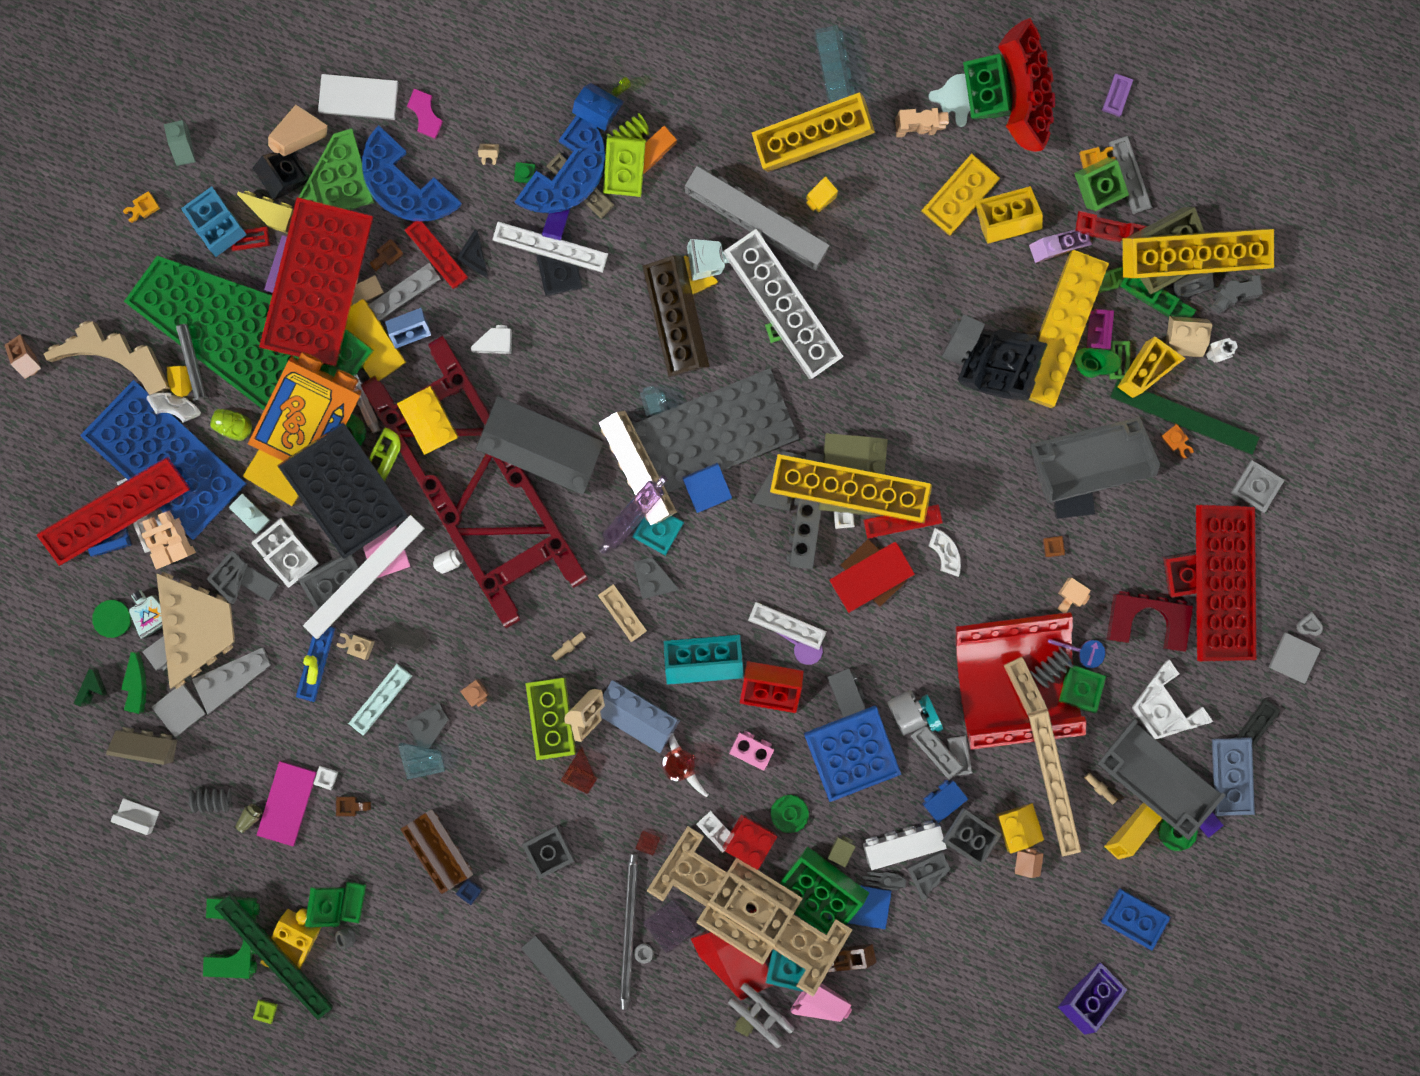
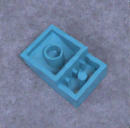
M212 186L181 208L197 234L215 257L247 235Z

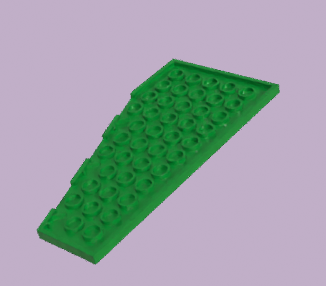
M156 256L124 302L180 346L176 326L187 324L196 358L261 409H265L288 360L291 358V355L259 347L272 295L167 258ZM345 329L337 365L322 364L320 370L333 377L337 370H342L355 377L374 350Z

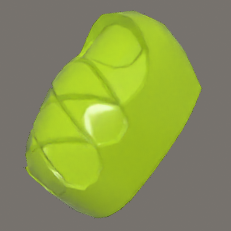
M227 409L215 410L210 422V426L214 431L238 441L246 439L252 429L250 418Z

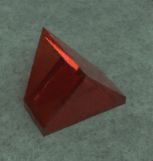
M581 747L560 781L588 794L597 777L594 776L583 747Z

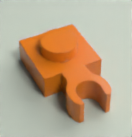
M1177 424L1160 436L1172 451L1178 448L1179 454L1183 459L1187 458L1184 455L1185 449H1188L1190 453L1194 452L1190 446L1184 443L1188 440V437Z

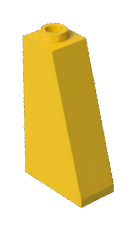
M1142 803L1104 847L1117 859L1133 856L1162 818L1145 803Z

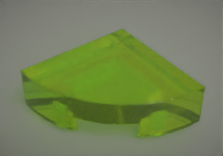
M624 77L619 82L620 85L613 88L612 93L615 97H618L631 87V82L627 77Z

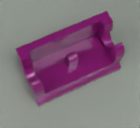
M1094 309V311L1090 312L1086 348L1111 349L1114 310Z

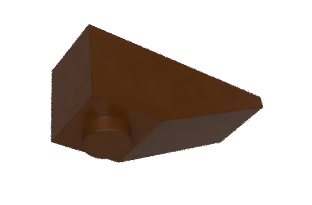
M873 944L842 948L828 972L866 969L874 965L876 957Z

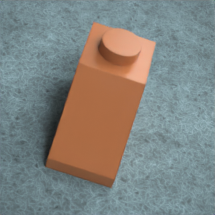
M21 335L5 344L10 364L25 379L35 375L41 369L37 357Z

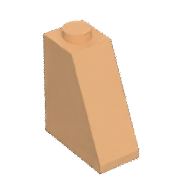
M295 105L269 135L268 146L273 152L286 156L325 138L328 125Z

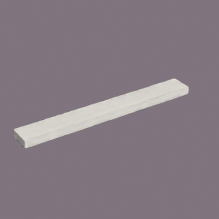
M410 515L319 608L303 627L318 639L425 528Z

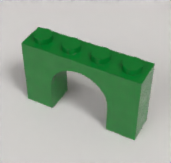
M210 896L207 898L206 918L224 919L215 909V906L225 897ZM234 897L256 921V915H259L260 904L257 903V898ZM243 940L241 949L235 954H207L203 960V977L249 979L257 970V962L254 961V954L256 953Z

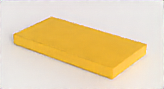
M971 153L921 212L950 236L976 207L975 201L983 199L999 181L1000 177Z
M361 299L352 305L346 329L374 350L364 363L363 368L370 378L376 376L377 380L381 381L407 362L399 350L395 349L391 338L366 300Z

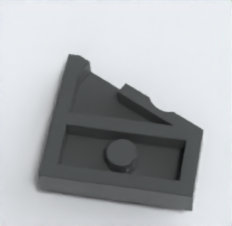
M652 557L633 562L642 599L678 590V587Z
M440 703L406 722L423 754L429 751L431 745L449 720Z

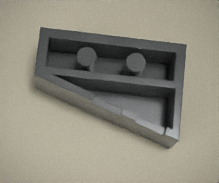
M963 315L960 319L957 318L949 330L948 334L951 337L942 357L963 366L969 356V351H972L985 324L966 315Z

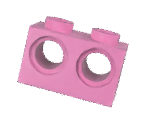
M744 731V733L739 732L729 754L764 771L774 752V749L771 748L772 744L763 739L761 742L755 740V735ZM740 741H748L749 748L744 751L740 750L738 747ZM758 749L766 750L767 755L765 758L759 759L756 757Z

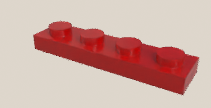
M415 221L405 229V232L453 290L468 279L467 275L422 221Z
M939 504L927 508L925 523L889 516L863 520L867 539L943 523Z

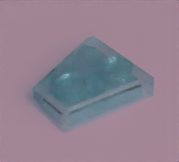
M399 743L398 747L407 780L445 772L441 751Z

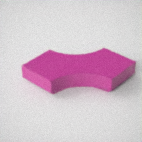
M414 89L407 107L413 110L418 117L419 126L417 131L436 139L443 121L437 118L432 111V96Z

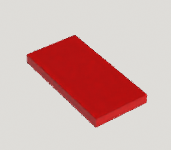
M895 541L829 579L847 612L850 613L915 575Z

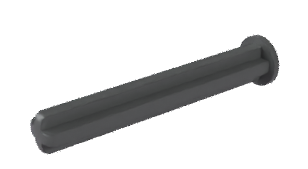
M177 325L176 328L195 397L193 400L207 398L208 395L205 394L188 325Z

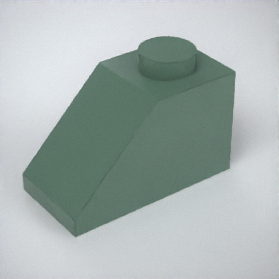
M183 120L164 124L167 142L176 166L196 162L188 125Z

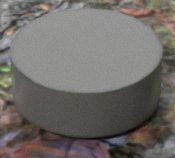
M646 943L639 944L634 952L635 959L643 964L650 962L654 955L653 948Z

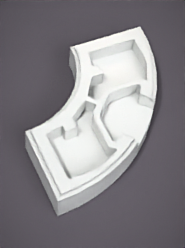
M155 393L147 396V400L156 414L170 413L177 416L182 422L198 417L201 414L199 409L184 397L171 395V393Z
M934 528L929 547L933 548L940 557V571L959 577L961 559L956 545L947 534Z

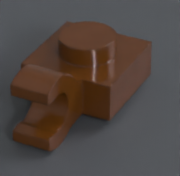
M390 239L376 250L379 256L369 264L377 271L385 262L390 267L404 254L393 240Z
M357 796L336 797V816H357V811L371 810V802H357Z

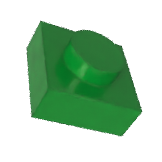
M516 162L514 182L527 184L535 173V164Z

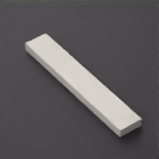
M502 222L497 223L492 239L495 242L602 273L608 257V253L563 240L543 237L542 234Z

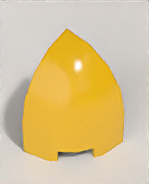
M167 367V379L171 391L180 397L188 395L192 391L187 367Z

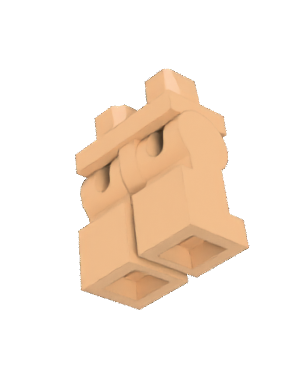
M932 108L931 111L923 110L921 113H916V109L899 110L895 118L896 137H904L907 132L913 131L919 134L929 132V135H934L937 130L946 129V125L949 124L948 112L938 113V108Z
M170 510L158 515L161 526H158L154 517L142 522L146 531L142 533V536L152 553L150 556L156 569L196 553L194 547L190 546L185 536V530L180 524V519H174Z

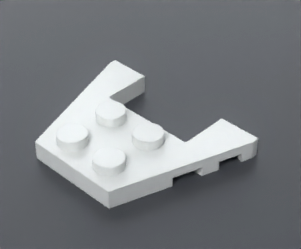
M1170 660L1165 661L1132 706V709L1154 739L1213 722L1203 707L1185 717L1169 695L1164 685L1179 675V672Z

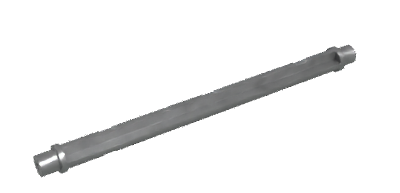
M629 854V861L627 862L628 879L621 993L619 998L620 1009L623 1010L629 1009V1002L631 1001L630 987L639 865L638 854Z

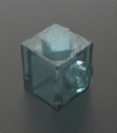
M654 386L644 388L640 396L646 416L664 412L663 403H666L664 392H659V389H654Z

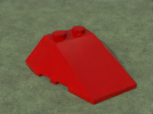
M756 908L751 909L748 912L755 913ZM708 930L691 938L698 956L740 1000L749 997L741 989L744 983H747L757 993L773 986L772 984L765 983L772 951L762 965Z

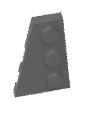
M785 451L781 453V455L801 458L802 456ZM774 465L752 503L789 511L792 497L770 492L775 470Z
M340 555L298 578V581L314 608L318 611L359 567L352 555L345 559Z

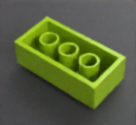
M566 678L525 683L536 760L575 755L576 748L572 726L565 723V716L570 711Z

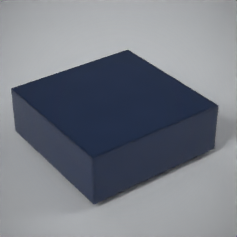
M466 879L456 895L469 905H472L483 889L470 879Z

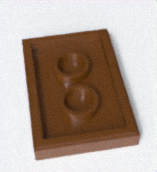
M867 539L840 566L847 570L879 550ZM906 579L872 600L880 607L908 580Z

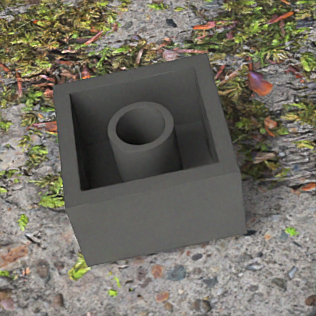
M559 825L530 838L522 844L539 879L575 861V857Z

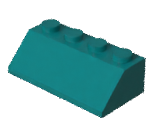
M740 635L664 641L667 685L744 678Z

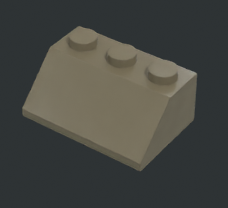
M123 727L122 730L115 731L106 755L165 765L174 761L177 739H173L170 734L161 733L160 736H155L152 731L142 730L141 733L134 732V728Z

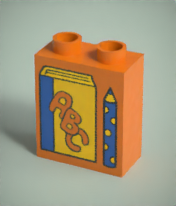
M302 352L299 359L291 356L248 445L284 461L344 422L346 425L362 390L356 388L359 380L342 370H337L334 377L321 371L320 368L323 362L308 353Z

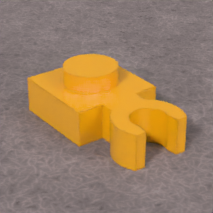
M1099 147L1081 151L1079 155L1083 169L1108 158L1107 152L1112 151L1113 147H1107L1103 152H1100Z
M148 191L132 201L135 205L133 208L127 207L123 212L124 214L133 212V216L128 219L129 222L133 223L138 220L139 215L145 219L159 210L160 207Z

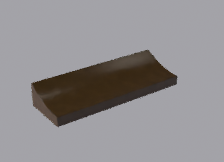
M672 255L643 265L668 377L710 367L684 255Z

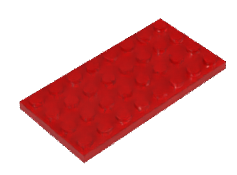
M297 197L260 348L295 357H300L301 353L305 352L320 359L323 364L337 365L373 216Z
M1196 505L1197 661L1256 660L1255 507Z

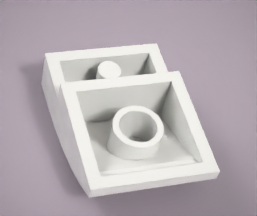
M283 517L251 542L288 588L298 581V578L304 576L318 564V561Z

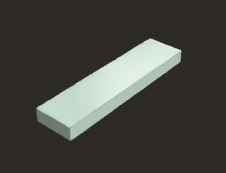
M396 664L348 724L360 734L365 735L412 675L399 664Z

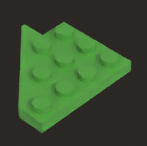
M353 129L333 134L298 198L346 210L374 203L373 197L364 181L362 159Z

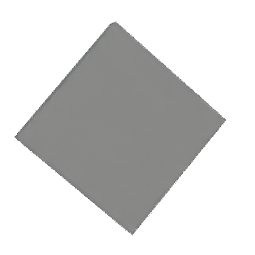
M1251 460L1231 491V494L1265 513L1285 480Z
M1284 633L1269 668L1305 684L1321 649L1288 633Z
M185 685L178 689L175 688L152 706V709L174 737L180 735L206 714V711Z

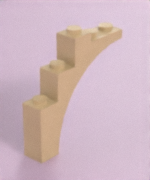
M85 321L79 325V328L75 329L78 337L72 336L65 340L66 343L60 346L59 344L53 345L48 348V352L43 353L46 360L50 362L77 355H97L110 358L129 369L142 382L149 395L164 393L170 390L168 381L151 347L141 345L132 352L125 336L120 333H113L107 336V340H105L98 324L93 321Z

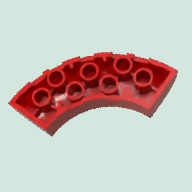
M1028 18L1010 29L998 45V48L1008 66L1013 89L1012 111L1006 128L1021 147L1036 152L1044 150L1051 134L1049 128L1050 124L1054 122L1052 108L1055 107V93L1052 92L1051 82H1054L1052 69L1047 66V51H1043L1039 42L1041 36L1031 18Z

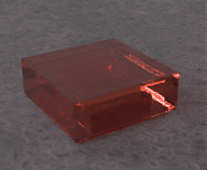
M643 830L635 849L653 856L660 837Z

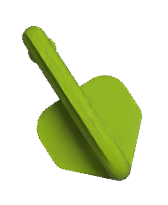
M386 427L369 457L371 462L375 455L383 459L378 468V473L384 481L400 451L399 436ZM384 437L392 440L387 452L383 451L385 447L382 445Z

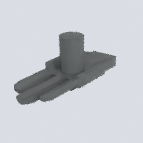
M867 872L868 875L881 876V878L862 877L867 880L880 881V883L868 881L865 883L867 885L879 886L882 889L896 891L900 888H905L906 879L894 873Z

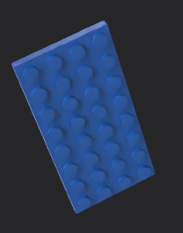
M133 380L80 436L127 480L168 456L190 489L159 507V509L163 513L170 510L174 519H180V524L183 526L185 533L194 540L247 484L172 414H156L147 400L148 392Z

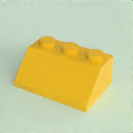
M1031 186L975 201L981 229L987 244L1042 229L1043 214Z
M432 386L397 403L424 455L459 437Z

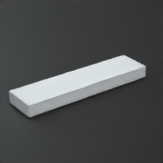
M755 602L748 619L750 622L818 650L827 632Z

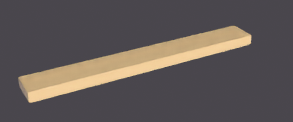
M1047 709L1029 713L1030 725L1061 855L1063 857L1081 852L1049 712Z

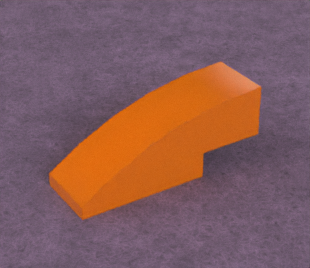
M665 126L646 142L643 174L677 144V139Z

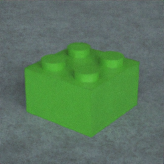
M1108 157L1074 173L1085 206L1088 209L1097 211L1129 195L1116 159Z

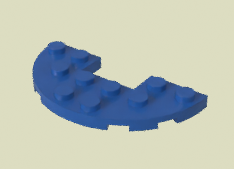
M576 115L559 139V143L573 151V153L552 181L536 171L514 201L515 204L534 212L555 213L570 209L584 201L598 185L605 165L604 143L597 126Z
M379 125L376 127L365 145L362 156V170L365 184L372 197L380 206L395 216L411 221L440 219L461 207V202L435 178L431 179L421 190L395 166L406 155V151Z

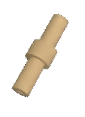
M580 632L573 639H568L563 643V647L552 655L555 661L559 660L567 652L571 653L576 649L575 646L586 638L584 633Z
M1090 772L1084 777L1094 787V790L1099 795H1103L1112 805L1118 800L1107 789L1108 787L1103 782H1099Z

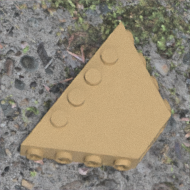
M162 572L161 575L157 574L169 685L170 689L173 687L178 689L186 683L184 679L191 675L193 678L202 671L200 667L205 664L211 665L217 660L216 656L219 653L223 652L225 654L233 648L232 644L235 642L231 604L227 603L226 598L217 594L215 598L208 595L210 591L199 587L196 590L191 588V583L182 579L180 582L172 580L174 576Z

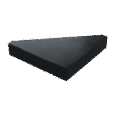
M475 229L456 259L487 278L488 273L478 231Z

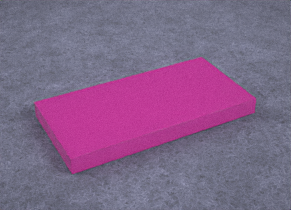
M279 761L257 836L289 846H295L317 772Z

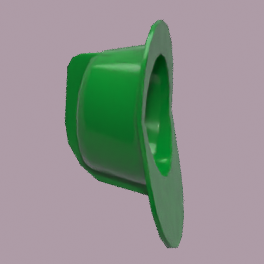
M1082 348L1075 354L1077 370L1088 378H1094L1100 374H1112L1121 365L1119 356L1110 350Z

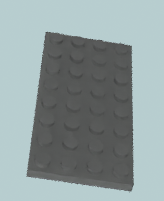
M770 368L632 424L667 493L685 486L682 477L718 463L721 471L799 439Z

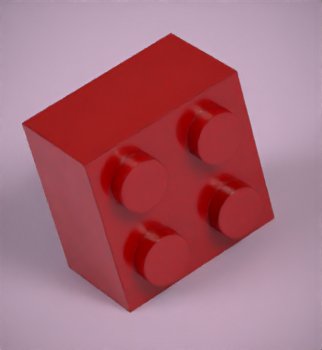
M1196 552L1163 557L1169 595L1171 597L1196 594Z
M741 814L722 848L725 852L758 870L774 844L777 835Z

